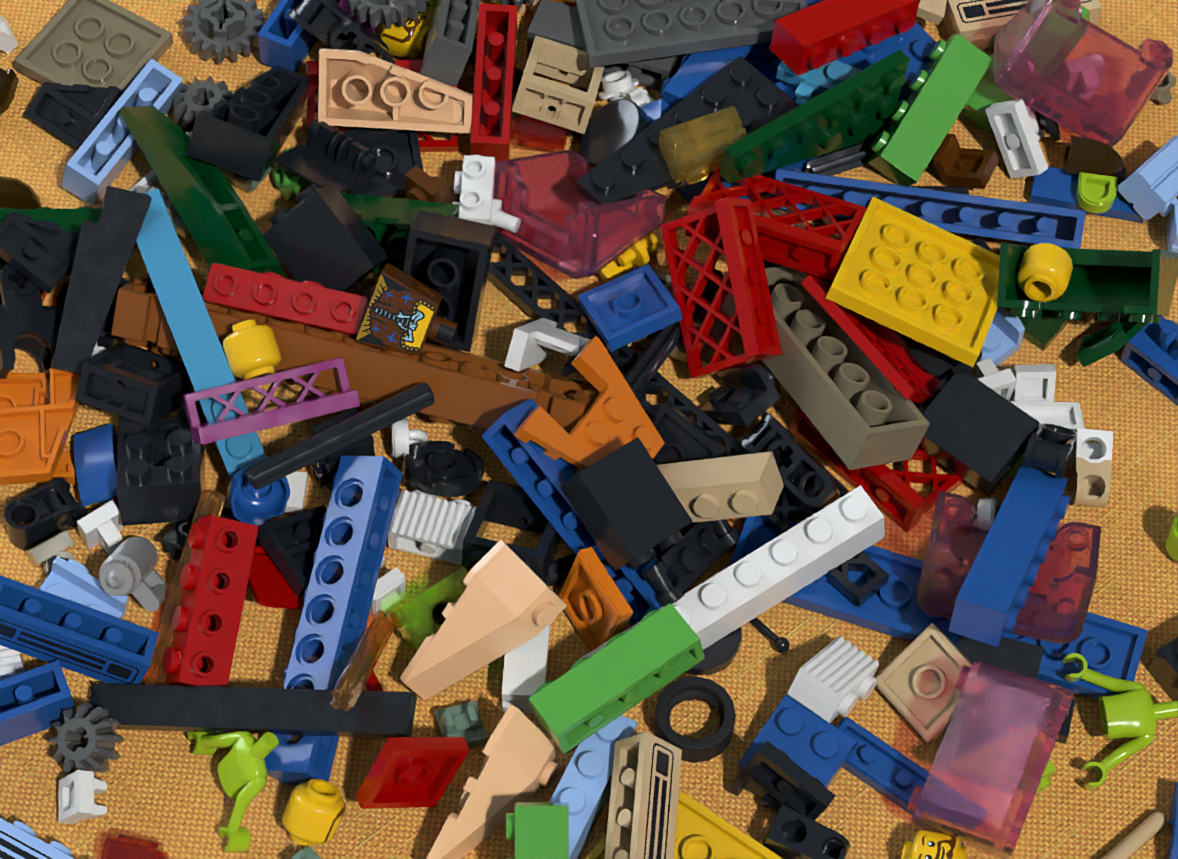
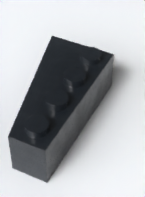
M275 66L252 80L250 88L244 89L241 87L234 92L233 98L226 102L222 99L214 104L211 112L202 111L197 114L186 155L233 172L241 179L260 182L273 162V158L276 157L301 118L312 78L280 66Z

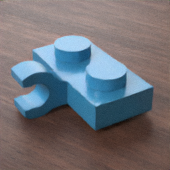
M835 60L819 69H814L798 76L782 61L777 68L776 78L797 86L795 96L798 97L795 102L802 105L862 70Z

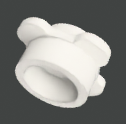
M629 71L609 73L601 79L603 91L599 93V98H610V101L625 99L627 93L635 90L634 87L639 84L638 79L631 78Z

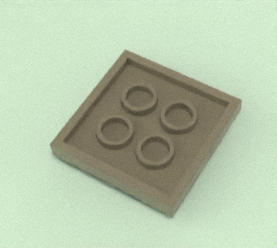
M69 0L14 62L16 70L42 84L44 82L61 83L70 86L73 84H83L91 87L105 88L115 86L125 91L152 58L157 62L174 42L171 32L109 0Z

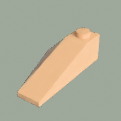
M320 48L318 123L324 121L330 126L471 134L473 94L361 51Z
M502 540L470 569L463 580L467 587L457 603H448L442 612L446 619L438 632L425 638L400 677L402 682L424 701L536 637L567 607L554 591Z
M510 704L482 751L486 757L481 767V774L479 777L475 776L472 778L469 776L463 787L464 792L459 803V807L462 808L459 814L452 812L448 816L426 859H462L506 822V813H515L516 802H530L535 798L542 785L548 787L553 781L559 764L555 763L556 746L517 707Z

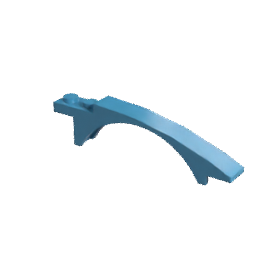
M159 188L144 193L149 195L152 201L136 242L194 390L196 392L234 383L236 380ZM232 392L219 395V397L227 401ZM240 392L233 405L243 412L249 413ZM211 397L199 400L207 421H215L224 405ZM229 410L225 418L237 416L238 414ZM257 431L216 441L230 478L244 466L267 458Z

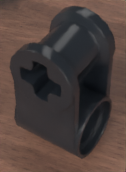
M1042 424L1036 432L1031 434L1022 466L1029 468L1033 465L1042 470L1055 473V477L1062 479L1067 471L1077 433L1062 426Z
M66 478L52 479L40 488L14 499L7 505L4 511V518L9 540L15 547L28 550L61 531L74 529L78 526L77 521L87 515L88 511L82 503H77L70 493L71 486ZM25 521H30V522H32V523H30L29 525H26V526H19V525H18V524H20V523H22V522H25Z

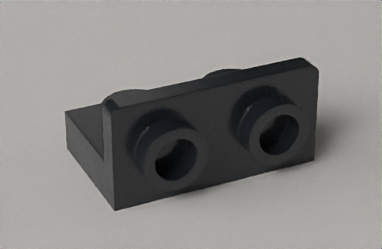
M743 364L718 372L725 386L713 391L708 396L709 401L700 409L717 424L748 426L781 399L774 386L775 380L772 374L761 365Z

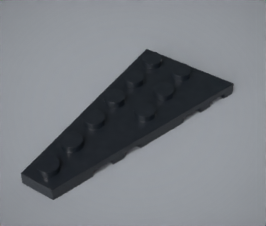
M739 56L576 181V191L604 214L645 199L647 193L667 187L669 190L682 185V180L696 175L702 178L714 173L719 163H722L726 147L800 105L742 56Z

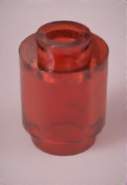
M522 115V117L516 116L513 124L512 139L518 140L519 148L555 153L556 149L565 150L569 129L526 115Z
M121 833L118 837L110 835L107 837L102 849L101 859H169L168 852H163L162 842Z

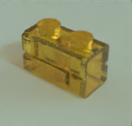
M732 106L661 130L658 143L675 184L684 180L687 181V184H694L709 176L708 172L721 168L725 148L747 136L744 127H742V122L736 108Z

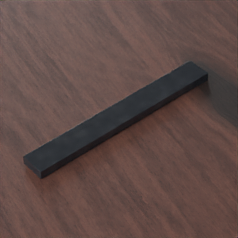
M94 683L90 704L94 708L99 706L110 711L109 718H115L121 722L117 729L218 733L248 731L251 734L271 732L280 735L389 738L411 737L417 696L413 692Z

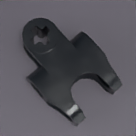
M302 0L296 9L292 8L288 13L302 28L313 36L318 37L332 49L357 50L366 54L379 52L381 53L379 59L395 64L387 44L368 26L358 22L357 17L342 9L335 0Z
M9 263L4 265L0 271V379H6L8 373L14 369V349H20L28 352L35 358L40 373H45L46 379L50 380V368L53 363L63 314L62 310L58 306H43L39 287Z
M767 411L761 415L762 419L746 436L742 435L738 439L751 454L772 452L783 484L806 505L813 507L817 512L823 509L828 500L837 493V489L840 498L849 493L847 488L818 460L811 456L795 440V437Z

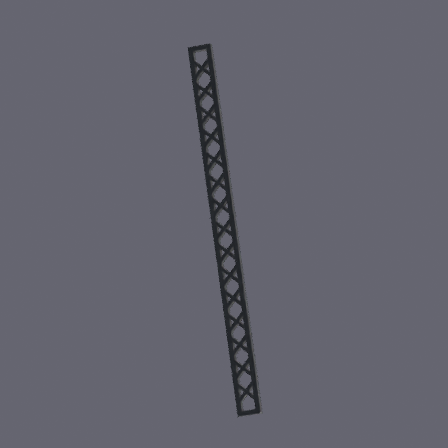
M496 231L492 253H502L506 256V262H490L488 279L534 320L546 318L557 322L556 328L567 331L564 328V323H582L586 327V333H570L589 340L597 336L603 345L607 347L582 310L580 303ZM511 276H528L532 279V285H515L511 281ZM538 299H555L559 303V309H542L538 305ZM628 345L613 351V361L619 370H629L639 357ZM659 372L655 373L637 399L650 420L653 419L662 405H651L646 401V394L664 395L668 402L675 405L678 410L728 449L729 453L726 457L751 454ZM784 485L779 496L782 499V506H775L771 515L759 517L762 518V522L779 536L791 529L789 527V519L805 520L817 513V511L813 507L806 505ZM862 551L838 567L829 570L824 576L855 605L860 607L881 587L888 583L889 574ZM848 571L865 572L872 579L859 589L848 579Z

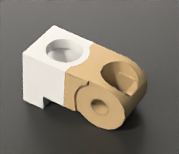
M1077 428V438L1070 457L1072 459L1071 477H1073L1072 504L1106 508L1111 484L1113 431ZM1095 440V441H1098V442H1100V443H1091V442H1087V441Z

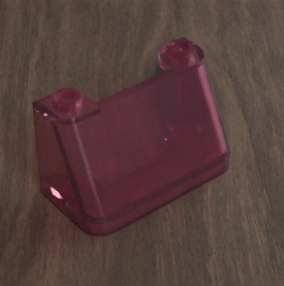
M1030 0L995 35L993 74L997 85L1007 95L1016 100L1023 99L1024 104L1082 137L1096 139L1114 147L1125 136L1172 67L1173 55L1172 49L1160 40L1146 39L1139 45L1137 50L1082 18L1080 0Z
M571 150L497 161L493 199L502 200V212L520 218L521 223L516 233L498 226L496 231L517 249L571 278H587L598 273L660 226L665 214L666 196L647 189L638 192L634 199L601 205L593 201L588 202L576 191V181L592 170V168L583 156Z
M938 491L917 588V602L919 607L926 613L951 619L959 591L989 531L973 527L975 509L967 498L943 491ZM1070 522L1058 530L1054 545L1050 544L1044 564L1041 563L1036 582L1033 587H1030L1023 610L1020 609L1013 634L1059 644L1073 642L1080 636L1097 578L1101 537L1100 526L1082 522Z
M975 660L972 667L963 665L954 688L961 691L960 697L924 787L915 786L907 809L914 812L912 817V823L953 836L963 844L1000 859H1011L1075 692L1052 683Z

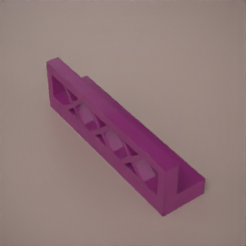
M343 357L183 394L193 441L200 445L360 406L357 390L350 389ZM335 368L340 391L324 394L312 386L320 371ZM310 374L306 382L298 378V376ZM291 379L303 388L294 402L285 404L274 397L273 393L281 380ZM272 383L267 392L258 387L260 385ZM251 388L264 397L255 411L245 413L235 407L233 403L241 390ZM308 391L316 395L315 397L304 399ZM232 392L227 401L219 397V395ZM211 397L224 405L215 421L200 424L195 401ZM269 400L278 405L264 409ZM229 410L238 414L237 416L225 418Z

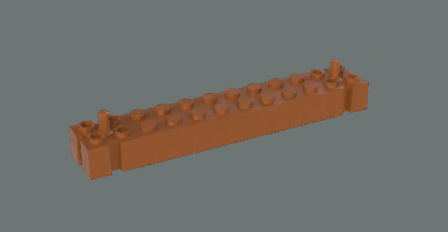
M144 273L135 278L134 283L129 282L119 288L111 335L124 338V342L132 346L143 347L147 346L148 341L153 342L151 352L165 357L167 354L181 356L149 274ZM198 286V289L203 299V293L205 288ZM204 302L222 348L224 339L233 333V325L254 319L257 325L269 326L274 331L281 354V362L274 368L275 372L343 357L350 389L357 390L360 403L375 404L376 401L383 402L425 382L432 389L435 402L433 405L418 412L430 415L429 418L438 423L450 424L456 421L468 424L470 430L478 433H485L505 412L532 398L538 406H541L569 434L598 396V390L591 383L570 378L563 380L553 377V374L530 368L518 372L505 367V362L434 344L425 343L420 355H410L355 342L357 336ZM153 360V366L159 367L158 361ZM335 368L320 371L312 384L314 388L324 394L340 391ZM310 374L298 376V378L306 382ZM291 379L281 380L280 382L288 385H297Z

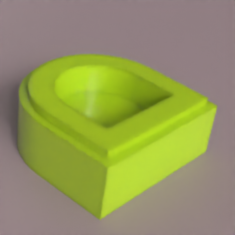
M1079 172L1076 189V200L1079 206L1085 211L1095 214L1108 211L1115 200L1118 177Z

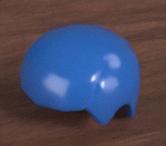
M251 463L234 474L228 486L227 495L233 516L239 522L256 525L260 528L262 524L267 523L270 519L284 514L291 491L286 476L261 489H254L246 476L247 467L255 464Z

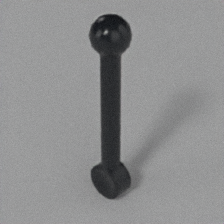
M757 617L749 621L774 643L773 646L776 652L785 653L790 647L788 639L778 637Z

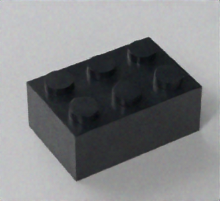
M418 210L409 230L403 272L441 294L443 298L436 315L458 323L450 346L427 338L425 343L466 352L471 351L478 333L497 226Z

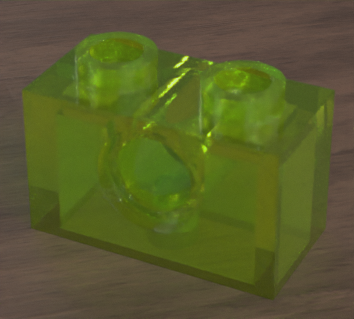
M464 566L389 615L414 655L425 638L435 635L441 627L432 618L433 607L438 604L447 606L449 602L456 604L467 586L463 580L468 572Z

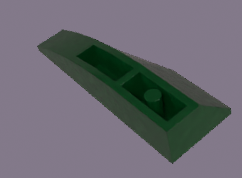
M153 105L123 107L120 111L122 118L209 267L213 263L262 274L264 272H272L286 278L278 260L246 206L223 173L215 165L186 155L190 137Z

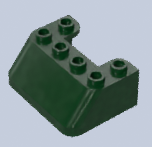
M1001 243L997 307L1009 308V316L1042 318L1043 310L1057 311V319L1081 320V312L1097 313L1096 320L1120 322L1121 314H1128V322L1159 324L1161 316H1169L1178 276V253L1161 249H1153L1151 252L1062 248L1069 254L1073 264L1066 292L1059 299L1042 302L1032 300L1025 295L1017 282V274L1025 251L1030 247Z

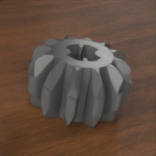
M210 75L205 82H200L194 76L193 85H181L180 93L174 95L173 116L177 125L181 126L184 132H191L193 130L197 114L202 111L209 113L218 101L223 99L227 102L233 98V91L228 90L225 81L215 83Z
M82 703L78 705L77 710L72 708L63 710L65 722L56 721L52 723L53 727L58 731V736L51 738L48 742L53 746H58L59 749L52 759L56 762L64 763L63 771L68 774L77 770L93 771L94 775L96 771L105 773L110 770L108 759L117 760L121 757L118 751L114 749L115 743L120 744L125 740L121 735L114 734L121 722L115 718H109L110 711L99 706L94 708L92 704Z

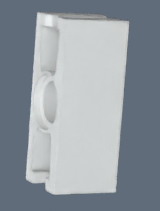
M550 625L546 626L536 637L505 654L502 712H506L511 704L522 713L534 714L528 698L534 695L535 691L546 682Z

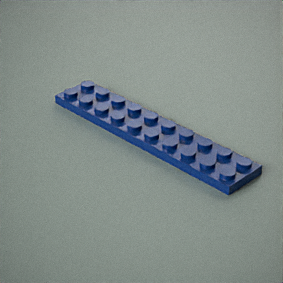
M759 516L746 518L729 566L778 537L777 534L762 522V518ZM789 520L790 528L799 524L798 522ZM872 545L863 550V552L889 574L888 583L881 587L860 607L855 605L828 581L824 575L782 601L913 642L933 623L957 647L959 634L948 630L956 598L967 574ZM848 571V579L859 589L872 579L865 572ZM1029 594L1024 609H1020L1013 633L1005 632L1003 637L1044 647L1037 677L1038 682L1099 700L1100 696L1121 693L1110 691L1083 679L1076 682H1068L1065 676L1071 673L1077 674L1080 672V669L1076 663H1062V660L1068 654L1078 653L1086 659L1088 669L1114 678L1134 681L1148 630Z

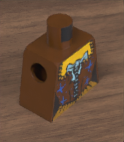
M387 263L381 272L355 342L410 355H420L427 338L450 346L458 323L436 315L443 298L441 294Z

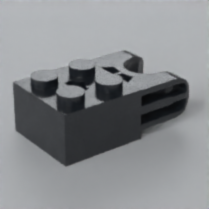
M198 400L195 401L200 424H204L203 410ZM182 401L181 409L176 416L165 421H157L150 426L119 416L116 489L122 526L192 521L205 517V444L200 445L193 441L184 401Z

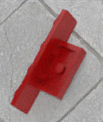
M213 263L210 267L203 293L205 303L351 336L358 335L368 303L367 298L364 296L325 288L316 282H297L272 272H264L262 274Z

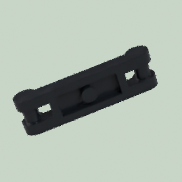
M727 519L690 523L681 532L683 539L663 552L661 551L641 570L647 583L652 582L657 589L658 594L656 597L662 607L669 603L673 604L684 596L683 592L729 547L738 542L740 533L736 526L731 527Z

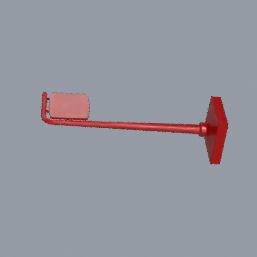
M255 546L248 582L257 603L273 608L303 609L304 594L297 597L263 546ZM361 645L357 667L367 691H383ZM389 737L355 795L360 808L436 807L470 751L465 738Z

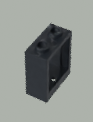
M121 342L83 363L75 400L150 426L181 408L182 401H184L183 394L190 392L192 382L184 363ZM153 360L158 361L159 368L153 366Z
M489 480L463 539L461 572L468 574L470 569L498 543V541L482 538L488 523L491 522L543 534L537 550L505 544L545 582L562 537L521 486Z

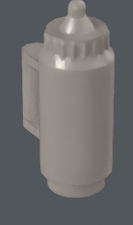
M130 537L126 539L100 567L99 582L105 592L113 596H124L132 593L147 611H156L171 593L168 583L155 570L158 562L157 550L145 538Z

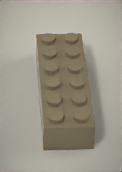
M785 266L765 268L782 355L771 359H762L763 362L849 470L910 460L930 425L927 419L912 401L904 398L801 284L808 276L805 272ZM728 293L721 309L731 318L736 310L734 296Z

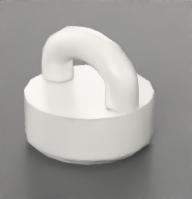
M404 418L391 425V447L394 458H404L405 454H409V447L427 442L428 435L425 431L408 428V418Z
M996 498L979 499L977 511L968 513L963 517V526L969 529L979 528L982 538L985 539L1001 507L999 500Z

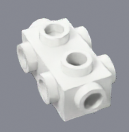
M464 155L463 171H455L454 194H461L460 202L452 203L460 205L458 218L495 225L516 233L521 219L502 212V200L493 199L495 157Z

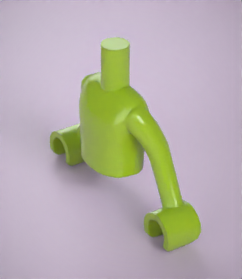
M1071 653L1062 660V663L1074 662L1079 666L1080 672L1066 675L1065 679L1068 682H1076L1083 679L1110 691L1121 693L1099 697V711L1105 739L1134 738L1118 747L1100 762L1091 761L1081 768V771L1094 770L1098 774V782L1084 784L1085 789L1093 791L1105 782L1107 772L1153 741L1157 729V720L1178 718V701L1153 703L1149 691L1145 689L1143 684L1114 678L1088 669L1087 661L1082 655Z
M248 731L216 734V732H188V739L196 740V747L192 751L193 755H212L216 752L217 748L232 746L229 753L218 764V775L223 789L236 802L227 827L219 828L218 832L220 837H228V844L224 849L225 853H243L249 848L250 834L248 829L240 826L249 804L266 785L267 767L265 757L278 746L279 740L271 732H266L258 741Z

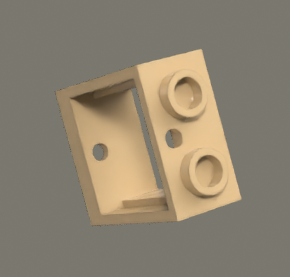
M535 35L512 111L585 134L605 66L590 68L586 51ZM559 70H563L568 73L562 74ZM536 72L588 90L587 92L535 76L533 73ZM554 106L556 111H550L548 107Z

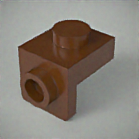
M948 133L934 154L933 159L934 166L938 170L944 186L985 189L999 162L995 151L961 148L955 134Z
M414 166L405 174L407 199L448 204L460 202V194H454V189L439 178L431 177L419 167Z

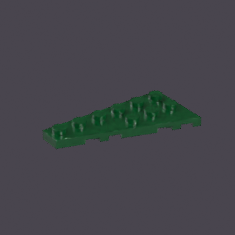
M899 49L726 147L719 174L730 184L876 138L883 130L887 132L892 121L890 115L898 107V98L901 88L906 81L905 74L910 58Z

